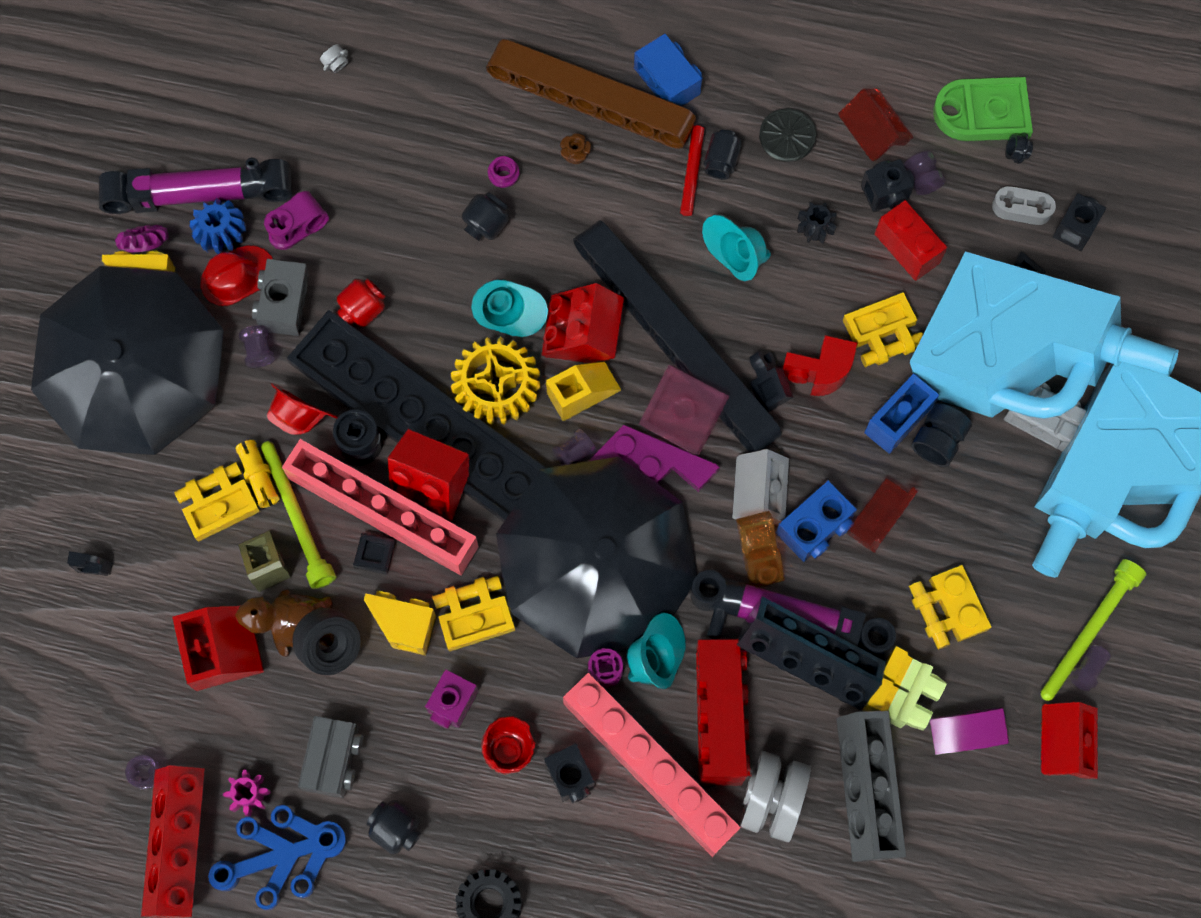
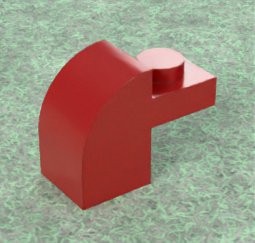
M825 335L818 359L787 352L783 364L785 376L794 383H813L810 394L812 396L831 394L845 383L854 361L857 343Z

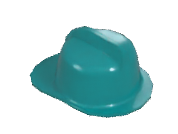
M721 215L710 216L703 223V239L709 252L739 280L746 282L753 279L758 267L770 258L771 253L766 248L764 238L755 228L748 226L738 227L731 220Z
M496 279L487 282L477 290L472 299L471 309L473 317L480 325L511 336L525 337L533 335L543 327L547 320L548 308L546 300L542 295L532 288L511 281Z
M660 613L655 615L644 635L629 647L627 653L630 668L628 679L631 682H640L648 685L654 684L660 689H666L672 685L683 660L686 645L683 628L671 614Z

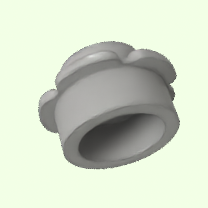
M339 44L330 47L320 57V61L324 65L323 70H332L334 73L342 70L348 64L346 59L348 50H343Z

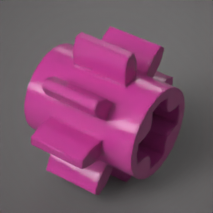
M243 770L242 778L237 780L231 777L228 778L232 785L230 791L224 792L223 796L234 801L229 808L231 811L236 812L242 806L244 814L251 817L253 808L257 806L261 809L266 808L262 803L263 796L270 794L271 791L260 786L264 780L262 775L259 774L251 780L250 773L247 770ZM244 787L249 788L253 794L250 800L243 798L244 795L241 793V790Z

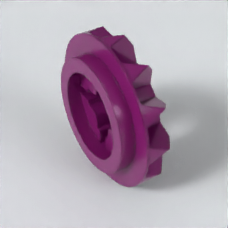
M146 225L120 232L115 242L118 249L125 250L126 252H143L161 246L169 236L165 227Z

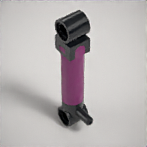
M251 157L246 160V167L156 174H153L150 168L127 170V174L120 171H108L99 176V209L109 214H124L132 208L135 213L158 211V206L201 203L203 201L214 202L216 197L221 201L262 198L269 202H283L292 197L291 165L289 162L281 159H269L259 164L256 158Z
M706 570L700 572L692 583L690 595L692 603L702 611H713L707 633L711 639L718 640L721 638L727 614L746 619L763 596L878 658L883 657L892 648L896 640V632L893 625L883 618H874L863 624L865 613L844 607L837 610L727 579L716 571ZM710 584L716 588L718 594L707 598L700 593L699 588L702 585ZM875 631L883 636L884 645L876 646L872 644L868 639V632Z

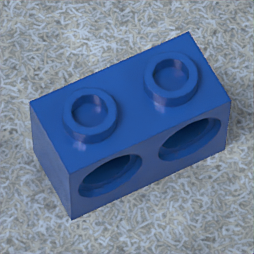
M828 480L779 523L776 534L803 562L811 555L814 559H817L830 546L827 541L835 534L839 537L843 536L854 525L852 518L857 509ZM825 507L834 508L838 512L839 517L829 519L823 514L822 509ZM808 529L813 533L815 539L804 541L798 536L797 531Z

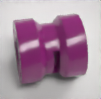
M602 648L595 651L588 661V673L604 689L613 688L620 682L623 672L621 656L612 649Z

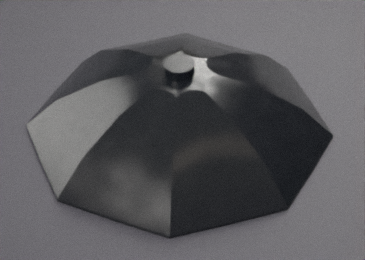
M99 266L40 314L31 391L78 449L156 455L215 407L224 330L176 272Z
M619 457L541 469L496 533L510 613L575 658L591 656L595 651L602 648L612 649L616 652L628 650L633 642L644 635L655 615L660 613L675 615L690 592L693 580L697 576L683 502Z

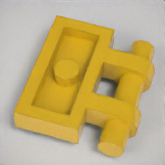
M904 292L848 313L843 317V323L852 341L857 343L856 348L868 344L871 349L870 352L861 355L864 367L873 364L879 366L887 363L889 358L901 353L908 355L915 352V348H917L923 336L922 332L910 335L907 329L916 325L917 318ZM895 333L898 341L884 346L881 338Z
M236 462L226 467L221 465L214 468V473L197 481L195 478L185 482V487L174 491L180 504L191 498L194 504L183 508L182 511L198 542L260 512L245 480L243 479L233 485L230 481L242 474ZM218 485L221 486L222 490L204 498V492Z
M963 565L931 577L929 582L933 588L932 592H926L921 581L909 586L914 597L911 601L915 610H920L927 625L924 628L928 638H933L938 650L950 645L946 635L948 631L952 630L957 642H961L992 628ZM940 603L946 620H939L932 604Z
M498 576L486 580L484 577L474 579L475 583L457 589H455V586L445 588L444 593L432 596L436 609L448 605L451 609V613L438 616L449 652L515 631L505 596L491 600L489 594L490 592L502 589ZM477 596L480 597V604L461 609L459 602Z

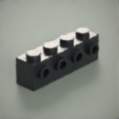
M763 596L743 623L737 646L859 710H862L882 685L886 661Z

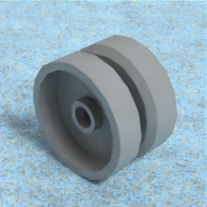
M761 751L745 791L740 827L757 833L763 828L768 813H771L770 837L789 843L802 809L811 766L793 760L786 767L782 780H779L781 769L780 756Z

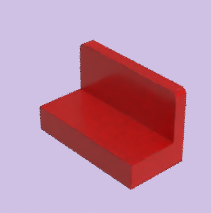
M1081 702L1044 704L1042 706V774L1073 775L1083 779H1098V708Z

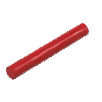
M698 125L693 126L680 209V214L684 216H691L694 208L705 131L704 127Z

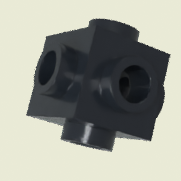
M901 159L893 162L882 161L872 169L865 171L861 188L874 213L888 207L893 209L903 201H908L915 181L912 172L908 168L905 169Z

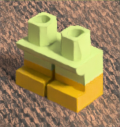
M896 646L886 661L882 685L866 703L863 711H889L890 724L899 728L906 724L923 731L927 727L933 712L916 703L921 694L937 702L947 683L931 673L933 666L920 663L908 656V652Z

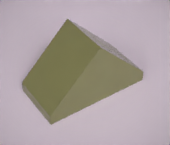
M270 531L238 545L247 576L259 592L291 578Z

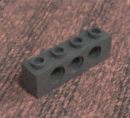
M889 711L854 712L838 717L836 719L852 862L881 861L906 857Z

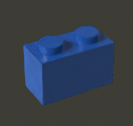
M663 34L635 52L634 69L656 97L682 107L700 95L703 79L700 70L695 64H690L686 60L680 45L675 41L672 42L666 34Z
M913 373L870 419L864 433L888 454H891L933 408L939 394Z

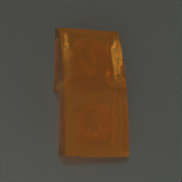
M766 511L736 519L749 584L755 587H762L784 581L781 553L776 544L774 522L771 513Z

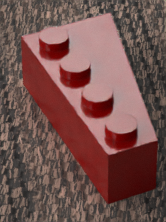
M738 639L697 640L696 679L700 786H741L747 776H750V756L746 755L745 741H749V721L744 719L743 708L744 705H748L747 684H742V671L747 670L746 650H740V647L737 646Z

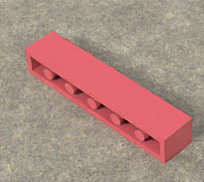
M301 439L282 466L289 480L462 576L479 548L476 536Z
M589 673L563 697V703L569 711L712 857L739 831L741 827Z

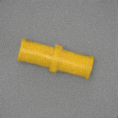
M246 440L244 442L247 449H244L242 443L238 444L235 448L245 469L243 476L246 483L251 484L258 501V506L260 508L270 507L267 498L271 499L273 505L279 501V496L276 494L269 477L271 470L269 465L264 464L256 441Z

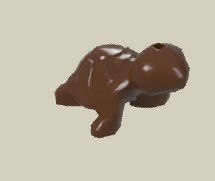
M283 590L274 599L272 604L263 597H252L239 607L235 616L239 624L252 633H265L271 630L279 654L283 657H288L287 647H293V633L297 624L305 615L313 610L332 608L333 602L330 597L314 598L300 594L290 595L291 592L289 590ZM331 633L324 635L319 643L329 647L333 641Z

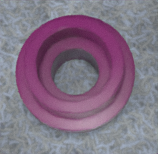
M497 157L488 167V178L497 187H510L519 178V167L509 157ZM501 171L509 172L507 176H499L498 174Z

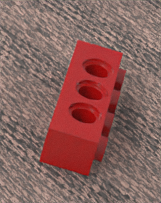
M169 765L155 770L141 917H192L205 768Z

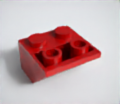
M598 283L551 295L541 355L547 358L584 363H596L614 359L624 298Z
M408 429L388 456L390 489L451 522L469 476V454Z
M240 606L205 607L172 617L186 682L195 691L264 672L256 634L240 625L235 616Z

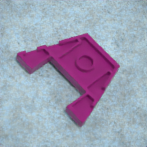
M625 425L589 460L619 457L657 484L673 470L697 492H700L719 471V467L710 461Z

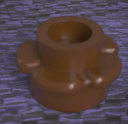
M575 133L570 137L566 136L560 143L562 157L571 164L582 163L591 152L590 142L586 141L585 136ZM578 146V149L575 150L572 147Z

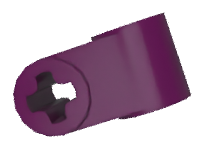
M302 191L277 209L270 211L264 219V226L269 233L271 245L279 250H287L310 234L322 229L327 224L329 216L309 191Z

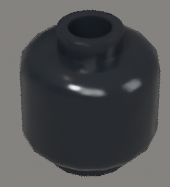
M490 192L486 195H475L461 215L462 220L467 224L464 231L478 241L482 237L494 240L509 221V215L506 212L509 207Z
M391 800L388 803L382 801L366 822V825L370 827L368 831L369 838L390 854H397L403 848L410 851L422 834L417 830L420 824V817L398 800Z

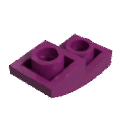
M1004 707L968 711L966 714L931 717L930 719L935 755L1010 743Z

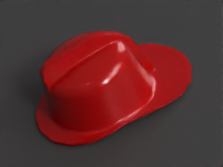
M247 245L236 248L233 252H222L215 255L209 260L201 276L200 287L203 296L215 305L230 306L261 290L258 289L259 271L265 270L267 259H273L272 256L265 249Z
M271 383L272 387L276 389V393L267 413V418L283 431L292 435H302L310 432L325 415L334 418L339 417L310 405L285 388Z

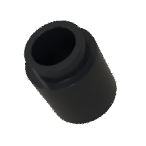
M720 130L712 134L704 160L705 173L708 176L719 180H726L734 172L742 146V141L735 132Z

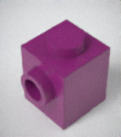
M445 669L425 706L427 712L432 714L430 720L445 729H448L450 724L460 728L479 692L477 685Z

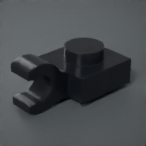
M758 351L749 357L751 366L757 375V378L750 383L756 399L767 412L794 398L783 368L776 367V360L771 352L763 356L762 351Z

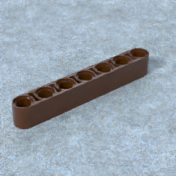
M502 39L499 41L486 66L487 72L499 81L675 149L684 147L696 121V116L684 107L510 40Z

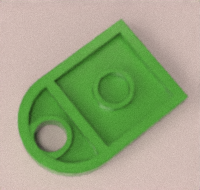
M1026 77L955 80L940 90L934 103L933 116L937 126L944 134L956 140H1008L1012 134L1021 135L1022 133H1027L1028 139H1030L1033 134ZM947 105L953 106L958 111V114L949 116L943 112L942 107Z

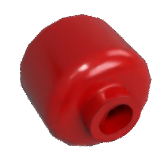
M356 278L337 295V303L340 306L337 313L349 325L355 322L359 326L366 327L384 311L385 304L383 299L386 296L369 278L365 281Z

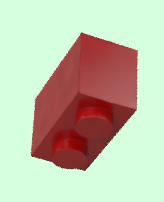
M906 200L883 215L875 231V236L915 281L938 266L947 250V246Z

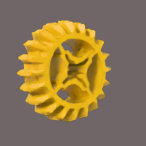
M501 336L498 338L497 344H492L491 339L487 337L485 339V346L482 347L474 341L472 344L474 352L463 349L462 356L464 360L456 359L454 364L457 370L451 372V379L455 382L451 385L452 393L458 394L455 397L456 403L464 405L463 410L465 412H474V417L482 420L484 416H487V423L490 426L494 423L495 417H499L503 425L507 423V415H511L517 421L519 419L518 409L528 413L530 408L527 402H535L537 400V394L534 391L540 389V382L536 380L540 377V371L538 368H534L536 365L535 358L533 356L527 357L528 350L525 347L517 350V342L514 340L505 346L504 338ZM498 361L508 362L515 366L517 369L514 370L513 367H503L498 363ZM487 363L484 371L475 374V377L471 378L473 372L479 366ZM493 370H495L496 378H499V392L496 391L495 384H492ZM516 384H521L513 396L504 400L508 390L516 388ZM474 392H478L479 395H490L494 402L485 401L477 397Z

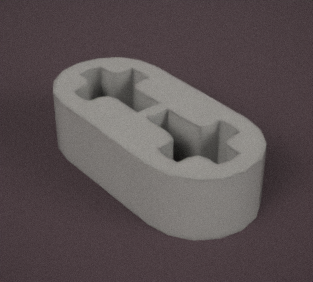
M1003 187L996 193L992 202V209L1002 219L1043 225L1051 219L1056 209L1054 199L1044 192L1017 187ZM1005 198L1010 199L1011 208L1005 207ZM1036 204L1042 205L1043 214L1037 213Z

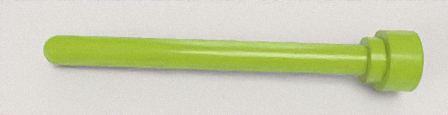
M266 441L262 444L261 449L308 561L306 577L312 589L327 586L336 580L333 567L325 559H321L289 479L282 469L283 465L275 445L270 441Z
M1123 559L1114 571L1116 574L1114 577L1115 584L1041 690V697L1044 700L1050 701L1055 697L1126 591L1132 590L1141 584L1146 576V572L1139 565L1127 559Z

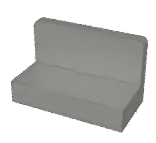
M768 449L737 456L733 519L740 521L759 518L772 524H779L785 519L789 458Z

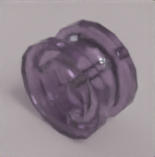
M136 756L126 766V778L130 784L137 788L149 789L154 786L155 770L161 767L157 761L149 756ZM149 763L151 765L148 769L150 777L147 780L140 777L138 782L136 779L139 775L137 767L139 765L147 767Z

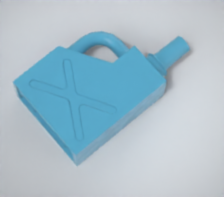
M965 251L910 360L912 372L939 394L937 400L991 418L1004 409H1008L1029 417L1046 419L1060 416L1074 408L1088 385L1096 387L1107 362L1114 364L1115 367L1123 362L1170 376L1175 367L1179 350L1132 335L1130 327H1121V301L1119 296ZM1055 375L1068 378L1062 390L1052 397L1039 398L1028 395V393Z
M1123 362L1117 367L1114 364L1108 366L1101 375L1084 408L1086 413L1071 442L1061 453L1034 506L1050 515L1048 522L1051 525L1032 564L1034 569L1046 576L1058 577L1077 539L1086 537V534L1096 539L1103 531H1106L1129 544L1142 548L1163 547L1178 538L1185 529L1201 496V392L1167 375ZM1173 504L1166 519L1155 528L1139 526L1118 515L1122 505Z

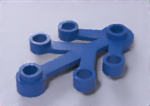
M285 805L277 806L271 813L273 824L279 828L290 827L308 838L293 844L260 827L255 819L244 817L237 823V834L245 840L253 839L273 849V851L236 864L229 861H219L209 871V882L217 890L230 891L238 885L240 878L277 866L267 886L261 888L255 897L258 907L264 910H272L278 905L279 893L298 858L312 853L303 874L296 876L290 886L295 896L299 898L309 897L314 891V881L326 858H333L339 855L345 847L346 835L341 826L330 821L322 822L316 826L294 815V812ZM286 810L289 813L288 820L285 823H278V813ZM247 822H252L254 825V831L250 835H244L242 832V828ZM326 833L333 835V842L329 846H323L321 843V838ZM221 869H227L229 873L228 879L224 882H219L217 879V873ZM300 880H307L309 884L308 890L300 894L296 889L297 883ZM266 892H271L274 897L273 902L265 906L261 900L262 895Z

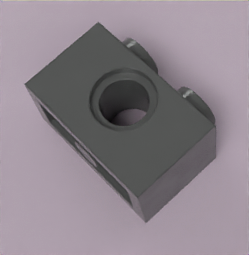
M267 259L265 270H260L258 275V289H261L260 299L254 300L252 308V319L257 321L260 332L299 336L309 281L306 264ZM283 293L287 295L282 301L272 300L276 294Z

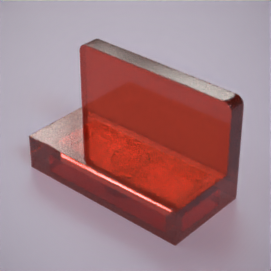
M863 88L838 114L871 161H877L893 145L905 146L913 138L912 134L878 89Z
M886 478L855 520L854 525L850 527L847 534L875 553L919 490L912 487L909 493H907Z

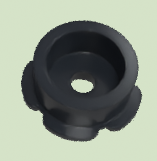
M1012 134L1005 149L1007 159L1014 160V163L1021 164L1024 159H1029L1033 150V142L1029 141L1028 134Z

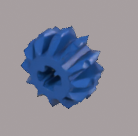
M216 197L213 205L203 201L204 209L193 210L195 219L189 221L195 243L201 245L202 249L207 253L214 249L215 253L220 254L225 247L233 252V243H243L241 234L247 232L242 211L235 208L230 200L222 204L221 200Z

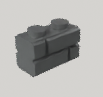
M314 716L298 788L306 792L344 798L346 790H352L356 772L355 769H351L353 755L360 754L363 744V734L358 733L359 727L356 724Z

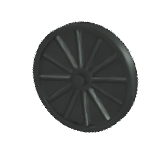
M783 108L775 110L766 116L760 127L759 139L761 146L768 155L780 161L792 162L804 158L811 152L816 141V128L813 121L805 113L796 109Z

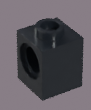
M1077 193L1053 238L1082 252L1103 216L1106 207L1099 204L1092 197ZM1076 217L1084 219L1086 223L1079 222Z
M576 743L544 758L546 768L562 802L570 799L573 804L591 795L589 789L595 787V782ZM574 767L580 771L581 778L579 782L574 785H567L561 780V773L566 768Z

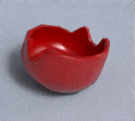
M514 716L499 717L491 723L485 731L481 743L482 754L488 766L504 775L518 773L530 763L535 748V741L530 732V726L527 722Z

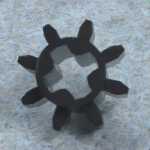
M810 202L807 212L799 211L797 219L801 223L798 224L797 233H804L808 243L811 240H819L823 244L826 233L829 235H834L836 226L832 223L835 222L837 214L830 213L826 203L814 205Z

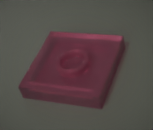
M668 365L639 425L690 453L699 455L729 395L672 365Z

